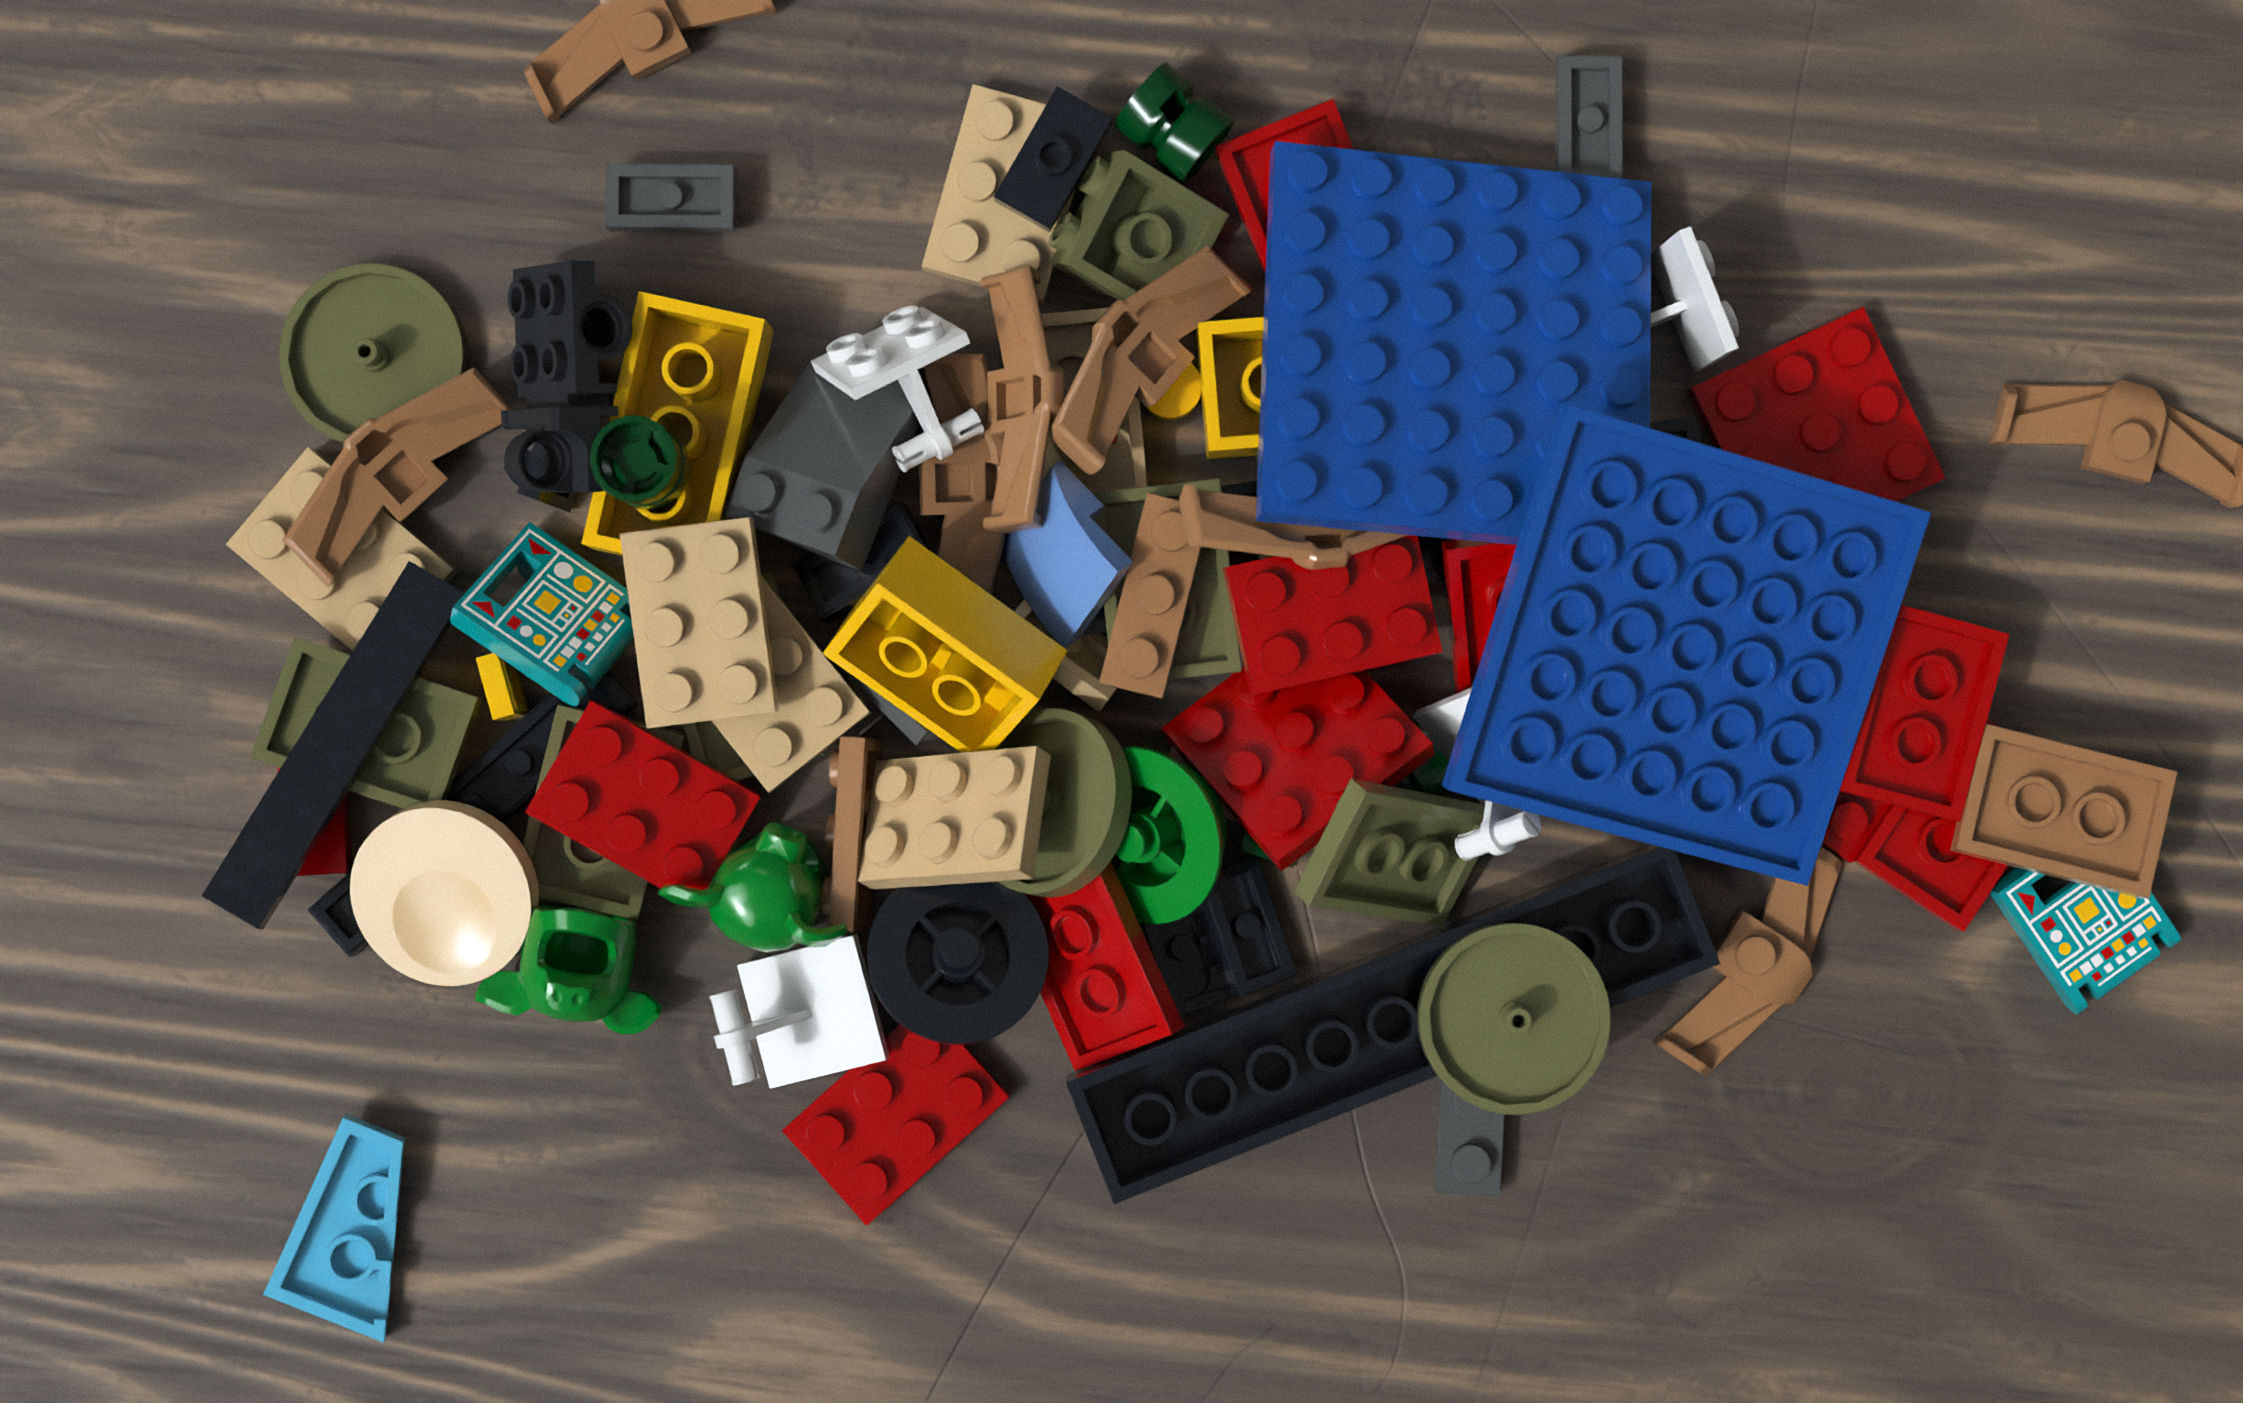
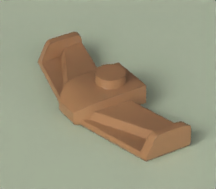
M600 0V4L523 68L524 75L545 117L551 124H555L561 119L560 116L623 62H625L636 82L692 54L682 32L763 14L770 16L777 11L771 0Z
M1207 245L1129 298L1115 301L1093 326L1092 344L1052 424L1053 442L1084 472L1090 475L1098 472L1106 461L1105 456L1134 396L1147 408L1157 403L1195 358L1178 340L1196 329L1198 322L1208 321L1253 289Z
M1031 266L981 278V286L989 289L1004 365L1003 369L987 372L988 435L1001 437L1004 440L991 517L983 519V527L989 531L1003 533L1036 529L1042 526L1043 516L1037 513L1036 509L1049 430L1052 429V424L1064 402L1063 369L1061 366L1051 364L1035 288V284L1040 283L1039 273Z
M948 354L922 367L930 401L938 421L942 424L973 408L981 420L979 423L983 425L984 433L952 447L953 455L943 460H939L934 456L918 465L919 515H945L936 555L992 595L1006 533L986 530L983 527V519L991 517L1004 438L988 435L987 372L989 370L985 354Z
M473 367L378 418H368L344 440V448L282 541L329 588L383 506L399 523L404 521L448 481V478L432 461L500 426L501 410H514V408Z
M2119 380L2112 385H2002L1987 445L2086 446L2080 469L2138 484H2145L2151 481L2153 469L2156 466L2221 501L2220 504L2233 509L2243 504V445L2165 403L2158 392L2152 387L2125 380Z
M1196 485L1183 486L1179 497L1180 511L1189 546L1288 557L1296 564L1310 570L1344 567L1351 555L1406 536L1385 532L1256 521L1257 497L1197 490Z
M1821 847L1808 886L1774 877L1760 921L1747 912L1738 910L1714 947L1721 964L1711 968L1724 975V977L1662 1035H1658L1652 1043L1702 1076L1707 1077L1783 1005L1794 1004L1813 976L1810 961L1843 866L1839 858Z

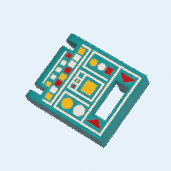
M531 522L522 529L452 607L449 621L453 626L571 706H577L586 696L587 690L582 683L593 689L634 641L627 588ZM517 566L518 573L528 581L503 607L491 599L490 595Z
M2017 867L1999 879L1990 892V895L2066 1007L2076 1015L2088 1008V1003L2078 990L2084 985L2091 997L2099 1000L2161 956L2160 950L2151 936L2155 935L2168 948H2172L2182 940L2152 892L2149 898L2139 899L2071 881L2042 902L2031 885L2043 877L2044 874Z

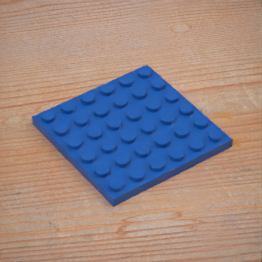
M1275 141L1270 151L1256 521L1517 545L1561 402L1650 428L1652 182Z
M1561 402L1442 786L1456 793L1808 886L1931 512Z

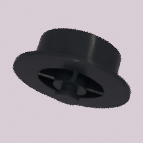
M999 881L896 888L885 900L873 921L867 948L870 979L874 991L886 1011L899 1024L912 1033L934 1042L952 1045L983 1042L1004 1033L1018 1023L1031 1009L1042 990L1049 959L1046 931L1036 908L1024 893L1009 889Z

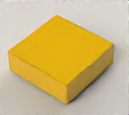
M494 653L477 657L476 662L492 720L509 721L525 716L529 710L518 670Z

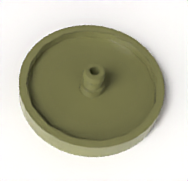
M365 263L344 267L327 274L311 285L300 296L291 309L282 330L279 345V365L286 392L300 415L321 433L344 443V440L368 418H378L468 370V346L465 332L457 313L436 288L414 273L402 268L386 264Z
M1046 708L1026 714L995 749L1038 746L1051 755L1034 879L999 882L1017 892L1040 897H1059L1073 893L1089 884L1106 868L1114 857L1125 834L1130 816L1132 784L1124 751L1115 736L1103 724L1091 717L1066 709Z
M1507 922L1475 929L1457 939L1442 952L1424 980L1418 1002L1417 1023L1420 1042L1425 1056L1437 1076L1448 1088L1468 1103L1481 1109L1500 1114L1523 1115L1541 1112L1563 1103L1575 1095L1589 1081L1605 1054L1610 1034L1611 1015L1604 983L1590 959L1576 945L1551 930L1526 923Z

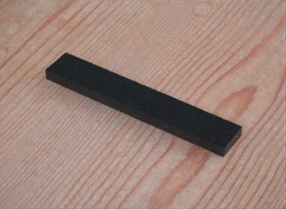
M410 561L407 563L208 884L202 897L257 929L263 930L451 626L449 621L452 607L465 594L464 592Z
M608 670L593 689L582 683L587 693L577 706L586 708L591 698L625 716L639 702L615 675ZM552 693L546 696L454 778L447 801L460 802L481 809L504 824L534 797L557 704L565 702ZM350 871L315 902L308 911L348 957H354L369 943L364 938L353 913L350 897Z

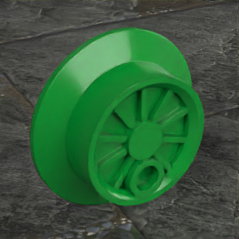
M1136 746L1122 747L1131 775L1132 801L1125 834L1111 862L1138 922L1146 924L1170 923L1196 910L1208 898L1217 882L1226 842L1224 811L1217 794L1194 769L1153 749Z

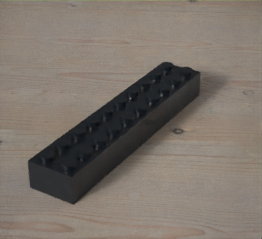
M1648 844L1181 1029L1170 1036L1068 1074L1066 1079L1067 1087L1113 1204L1437 1077L1425 1056L1420 1042L1417 1023L1420 992L1429 970L1442 952L1457 939L1475 929L1497 923L1515 922L1536 925L1563 936L1576 945L1597 969L1604 983L1610 1007L1721 964L1676 851Z

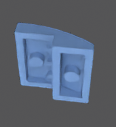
M1059 461L1051 466L1040 485L1036 512L1043 516L1042 526L1036 529L1008 533L1005 537L1003 552L1011 574L1034 614L1062 647L1066 648L1080 639L1131 567L1133 561L1094 522L1104 508V505Z

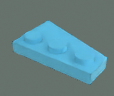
M345 1113L263 1295L384 1343L387 1335L405 1137Z

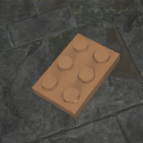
M1986 724L1961 821L1956 823L1950 851L2139 899L2149 898L2178 772Z

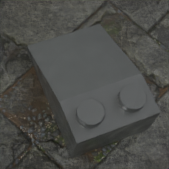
M815 353L745 456L723 517L728 520L753 517L755 534L863 571L901 472L895 461L897 457L892 453V447L914 438L919 421L898 380L854 400L815 372L811 361L822 356Z

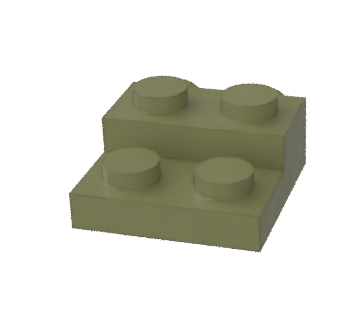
M1126 150L1109 151L1104 159L1099 156L1094 157L1081 177L1078 189L1086 194L1075 215L1069 212L1064 214L1054 227L1049 239V246L1056 249V252L1049 264L1101 295H1111L1117 300H1125L1208 245L1212 248L1229 214Z

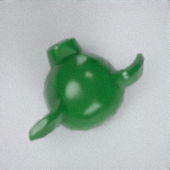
M769 822L760 834L751 836L730 852L713 876L707 889L701 890L679 884H666L658 892L662 897L681 906L708 908L711 920L727 938L744 947L763 952L789 949L796 943L813 948L827 947L844 936L847 931V926L844 923L823 929L813 926L822 909L823 883L827 877L826 865L815 845L807 839L805 834L779 823Z
M541 904L533 908L521 950L520 971L500 970L484 979L475 992L476 1002L486 1004L503 1013L518 1016L533 1008L541 1014L563 1021L592 1022L602 1019L608 1029L621 1035L636 1034L646 1030L661 1015L662 1005L649 993L628 990L637 942L636 921L585 909Z

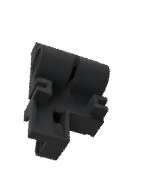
M570 260L513 269V282L508 291V307L511 315L515 318L516 346L511 354L510 366L513 379L517 383L518 398H526V409L501 410V425L506 430L527 429V431L515 436L508 444L504 456L506 472L517 486L527 490L559 493L603 492V488L594 479L590 465L591 446L601 430V417L618 416V406H609V394L617 393V383H599L598 361L616 358L626 350L632 337L630 314L618 299L610 295L596 294L595 261ZM535 442L545 448L549 457L548 469L539 479L530 475L525 466L526 451Z

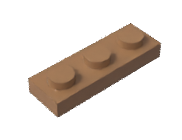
M1150 493L1146 495L1130 558L1133 564L1126 574L1099 681L1100 684L1160 699L1163 698L1201 548L1189 546L1187 543L1178 500Z
M840 736V747L835 749L831 755L829 778L831 786L837 788L835 813H830L827 819L825 842L827 850L833 851L831 877H826L823 883L821 899L823 914L829 915L828 927L844 923L847 926V931L854 932L868 930L871 926L873 890L857 882L876 761L881 760L882 739Z

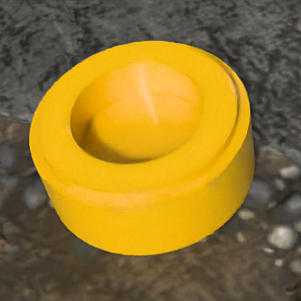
M1190 363L1157 403L1148 408L1143 404L1145 409L1153 416L1163 420H1177L1190 414L1197 406L1201 397V381L1197 368Z

